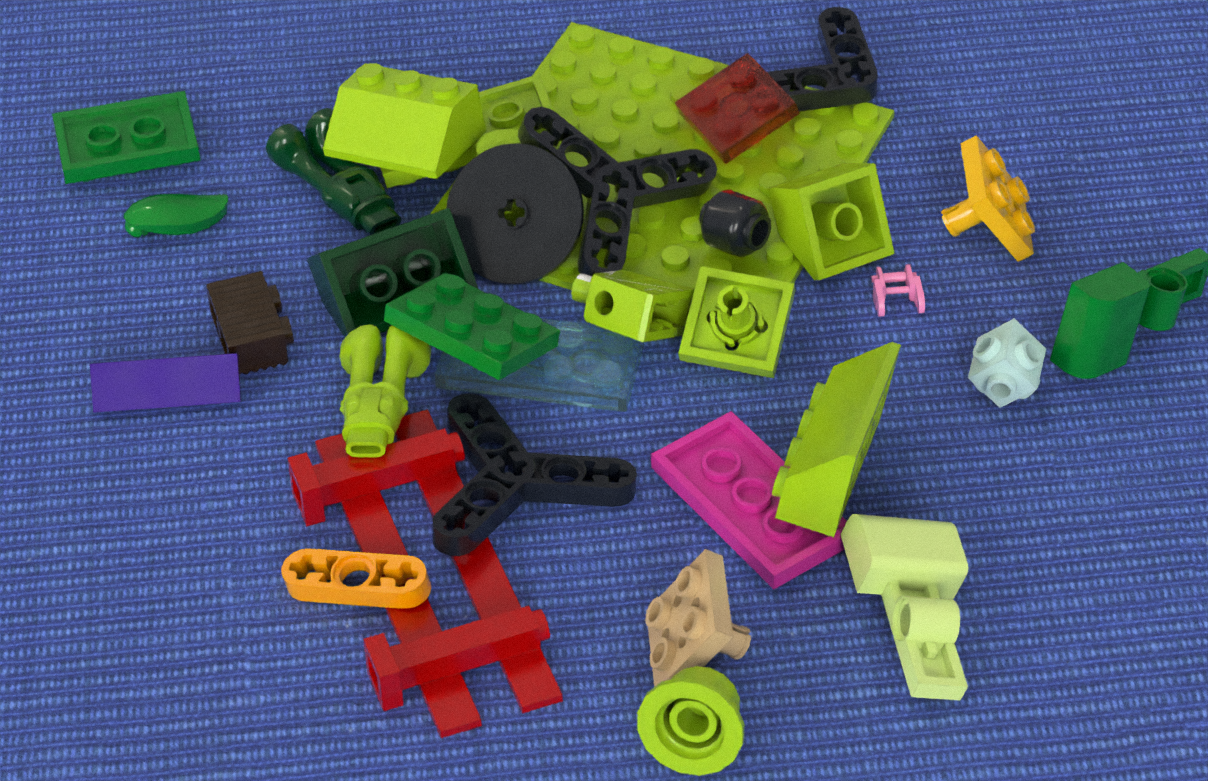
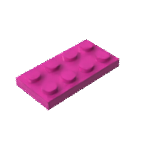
M732 411L651 454V468L773 589L778 588L845 550L840 535L847 522L843 517L834 537L775 518L780 498L773 496L772 490L781 466H784L785 462Z

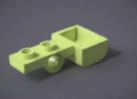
M852 514L840 535L857 593L882 596L911 697L961 700L968 685L955 646L960 630V611L953 599L967 576L968 562L956 526L951 522Z

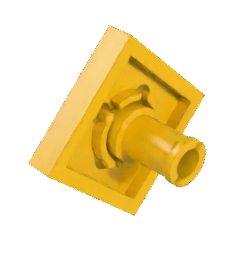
M977 135L962 142L961 150L969 198L941 211L946 228L951 235L956 237L971 227L984 222L1017 262L1033 255L1031 234L1035 232V226L1027 212L1026 202L1030 201V197L1023 181L1018 176L1012 178L1006 171L1005 163L999 152L995 148L989 150Z

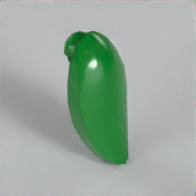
M226 194L151 195L131 204L124 213L126 221L125 230L131 236L138 238L141 237V234L146 236L149 232L167 235L193 234L211 227L227 214L228 196Z

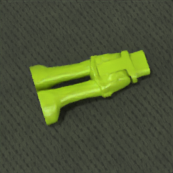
M370 324L360 326L349 332L341 343L339 354L341 365L350 375L349 387L344 392L343 400L340 404V411L344 415L342 436L346 443L345 450L352 457H381L385 454L387 444L393 443L401 419L408 411V400L405 398L406 379L419 377L430 364V345L393 325L389 327L386 336V356L382 382L373 384V376L379 370L383 357L382 336L376 326Z

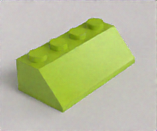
M890 342L833 366L826 384L816 383L808 410L805 409L797 436L796 438L793 437L784 466L780 467L773 486L772 495L780 498L775 516L776 519L831 537L835 536L879 425L901 348L900 344Z

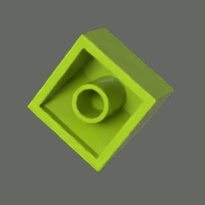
M841 163L768 188L778 234L813 280H822L895 254L875 163Z

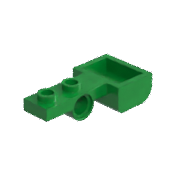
M1198 248L1139 272H1136L1126 263L1121 262L1072 282L1050 361L1067 374L1082 379L1096 378L1126 365L1138 324L1155 331L1170 330L1175 326L1181 304L1202 295L1208 276V254L1201 248Z

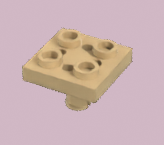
M707 549L689 566L684 567L677 579L660 597L653 599L646 610L645 622L649 632L650 665L653 670L654 687L662 681L672 679L682 669L694 666L704 667L718 652L726 654L735 660L740 659L745 655L750 646L751 636L748 635L750 629L731 622L723 556Z

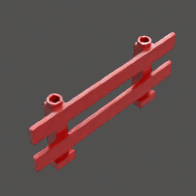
M427 409L402 417L395 433L398 442L387 444L385 454L381 457H352L348 455L345 450L346 443L342 433L315 441L322 463L312 465L307 452L288 457L292 493L306 527L325 522L324 507L340 503L361 552L408 555L380 491L416 481L430 513L434 517L464 487L456 470V463L465 460L459 434L457 432L447 434L445 428L437 430ZM488 537L472 552L461 556H451L478 615V621L442 631L427 598L422 604L409 609L385 608L400 644L389 646L384 633L363 639L367 673L383 712L404 706L402 690L419 686L441 738L482 726L481 717L461 675V672L499 661L522 714L563 701L561 690L541 650L540 642L550 639V630L542 609L531 611L529 605L525 607L520 606ZM413 577L407 578V579H406V582H407V580H411V579H414V578H413ZM405 583L402 584V585H397V586H398V587H405Z

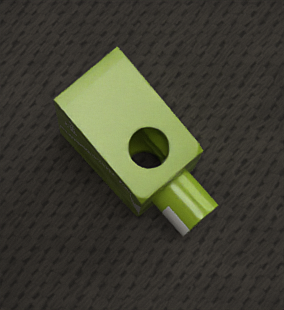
M618 270L594 273L593 276L583 273L579 274L573 283L571 296L574 301L586 304L583 315L586 322L637 341L648 342L683 336L695 289L631 271Z

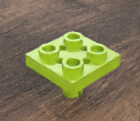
M700 266L678 352L680 361L774 378L796 291L795 283ZM757 324L760 330L764 329V325L768 326L767 330L763 333H758L754 330ZM734 341H736L739 344L738 348L733 351L727 350L725 348L726 344H728L729 347H734Z

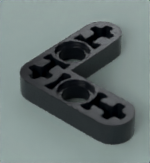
M831 7L822 11L818 16V40L827 64L770 71L756 75L750 82L751 107L758 113L775 115L862 104L872 100L877 94L878 73L856 14L844 7ZM837 28H839L841 32H844V34L838 35ZM850 52L857 54V56L843 57L837 54ZM857 74L858 82H856L854 78H851V76ZM817 85L823 87V89L808 90L803 87Z

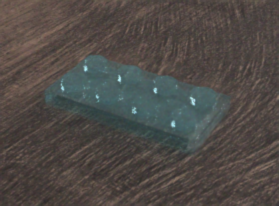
M541 318L543 322L560 330L558 346L500 381L443 351L435 371V385L439 389L627 412L644 342L593 324Z

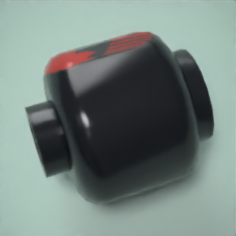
M732 190L718 192L703 205L700 211L699 222L702 237L706 244L737 257L743 258L760 250L767 242L771 233V220L763 202Z

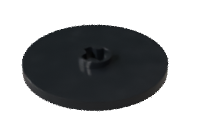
M512 143L496 146L472 159L454 181L446 209L450 208L472 271L488 280L503 284L518 285L534 282L557 270L576 247L584 221L582 194L569 168L551 153L527 144ZM513 202H516L517 207L525 210L524 217L517 218L516 226H513V222L504 217L505 211L513 209Z

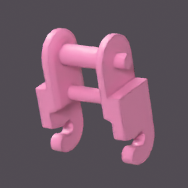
M910 264L905 265L904 272L883 273L881 267H876V275L871 276V281L873 283V300L878 317L885 316L886 295L908 293L909 300L914 301L918 314L925 313V297L920 276H917L916 272H912ZM905 282L906 286L886 288L885 283Z

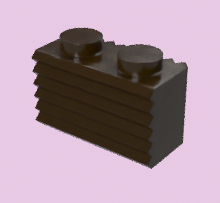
M262 271L206 284L210 313L224 354L238 353L240 374L247 375L250 371L256 373L260 368L266 370L269 366L275 368L278 364L284 366L288 362L286 345L293 344L294 339L287 315L279 317L277 314L282 312V306L276 285L267 286Z

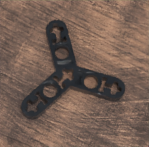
M545 107L530 109L524 116L518 130V138L521 144L539 147L561 160L574 175L581 194L588 199L578 259V271L580 274L583 273L589 276H593L594 273L622 270L626 258L632 209L700 196L709 189L717 173L716 163L712 157L698 149H688L617 162L559 114ZM541 128H544L547 131H543L539 134L535 130H540ZM562 141L559 149H556L555 147L558 145V142ZM568 152L579 153L584 156L588 165L583 167L575 166L567 160L565 154ZM687 168H690V172H685ZM642 174H656L663 180L664 187L655 188L648 185L644 181ZM609 184L615 185V192H617L613 202L607 201L610 191ZM602 217L612 220L617 225L618 232L607 233L601 230L596 224V219ZM600 249H607L604 257V266L607 268L598 266L599 261L596 257Z
M460 394L453 397L448 403L447 428L449 433L457 432L459 434L464 453L476 468L478 474L433 517L432 543L439 552L449 556L468 554L475 550L524 501L609 507L623 506L632 501L636 494V468L631 463L618 458L529 453L489 400L478 394ZM478 420V425L474 427V421ZM483 443H498L503 447L492 450L484 449L479 445ZM508 465V472H505V466ZM565 475L570 476L575 480L572 482L561 483L556 482L551 478L555 476ZM480 499H488L497 504L491 507H480L474 505L473 502Z

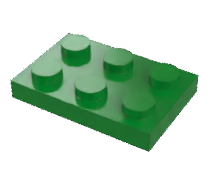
M185 91L52 114L65 184L81 181L87 182L98 178L126 173L132 174L143 170L200 161L198 143Z
M447 273L387 303L384 314L385 322L499 381L556 348L560 335L559 329L543 322L539 316L525 313L503 302L501 297L485 293L465 283L461 277Z

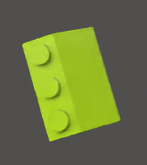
M365 63L339 87L323 146L324 155L438 179L486 132L478 85L457 81L450 77L440 78L419 74L413 70L403 71L382 67L376 63Z

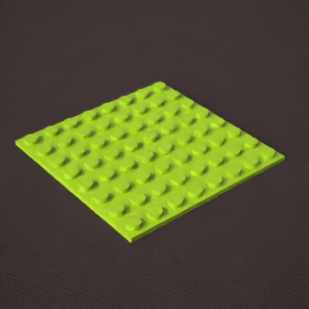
M574 22L570 23L532 75L540 74L554 112L559 114L617 162L688 149H698L712 157L716 163L717 173L706 193L696 197L632 209L626 258L622 270L694 289L700 266L795 283L804 267L778 234L768 188L841 163H867L893 120L895 111L865 102L862 104L775 115L758 113L750 105V82L753 77L760 73ZM808 86L803 87L808 90H819ZM562 141L558 142V145L555 147L556 149H559ZM568 152L565 154L567 160L575 166L583 167L588 165L587 160L579 153ZM687 168L685 172H690V168ZM642 174L644 181L648 185L655 188L664 187L663 180L656 174ZM453 183L430 214L446 209ZM609 184L610 191L607 201L613 202L617 192H615V185ZM732 190L763 202L771 220V233L767 242L760 250L742 258L706 244L701 233L700 211L703 205L720 191ZM582 195L583 205H584V219H585L586 206H587V200H588V199H587L584 195ZM515 205L512 210L505 211L504 217L512 221L513 226H516L517 218L524 217L525 210ZM602 217L596 219V224L601 230L607 233L618 232V227L612 220ZM583 227L577 245L568 259L553 273L539 279L540 281L572 290L573 283L580 274L578 271V259ZM600 249L596 257L599 261L598 266L602 268H607L604 266V257L607 249ZM757 324L754 330L758 333H763L768 326L764 325V329L760 330Z

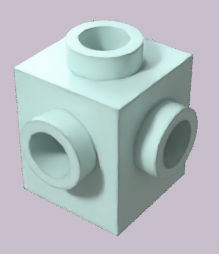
M1014 318L977 338L973 349L968 379L999 408L1017 399H1025L1032 395L1040 384L1046 348Z

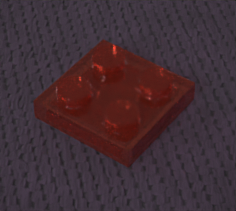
M746 53L674 102L679 114L725 164L800 114L795 101L749 53Z

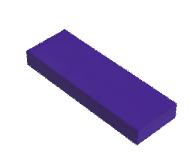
M238 353L90 363L93 413L242 402Z

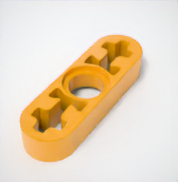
M301 549L290 554L283 562L281 568L282 577L289 594L296 600L305 602L409 609L422 604L431 592V582L424 563L417 557L408 555ZM366 571L369 573L368 579L358 586H346L343 584L346 576L352 572ZM410 577H413V578H414V579H411V580H407V582H406V579H407V578H410ZM405 583V587H398V586H397V585H402V584Z

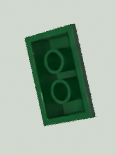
M450 208L307 258L322 303L344 337L356 328L369 324L376 326L380 333L388 331L392 325L384 321L386 304L444 273L457 275L464 279L465 283L478 289Z

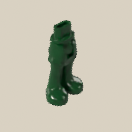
M325 108L314 113L307 122L305 135L297 126L291 123L278 127L270 135L266 144V152L272 162L283 170L294 173L317 189L322 195L325 205L334 210L342 219L351 222L352 226L357 230H366L372 235L400 225L401 217L394 211L395 203L386 194L376 172L357 162L324 155L323 146L333 109ZM316 160L325 164L336 174L333 176L329 174Z

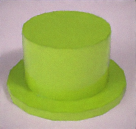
M694 666L682 669L672 679L662 681L648 691L637 712V731L645 749L660 764L678 773L702 776L720 772L735 760L744 742V721L739 712V694L735 685L724 674L712 668Z

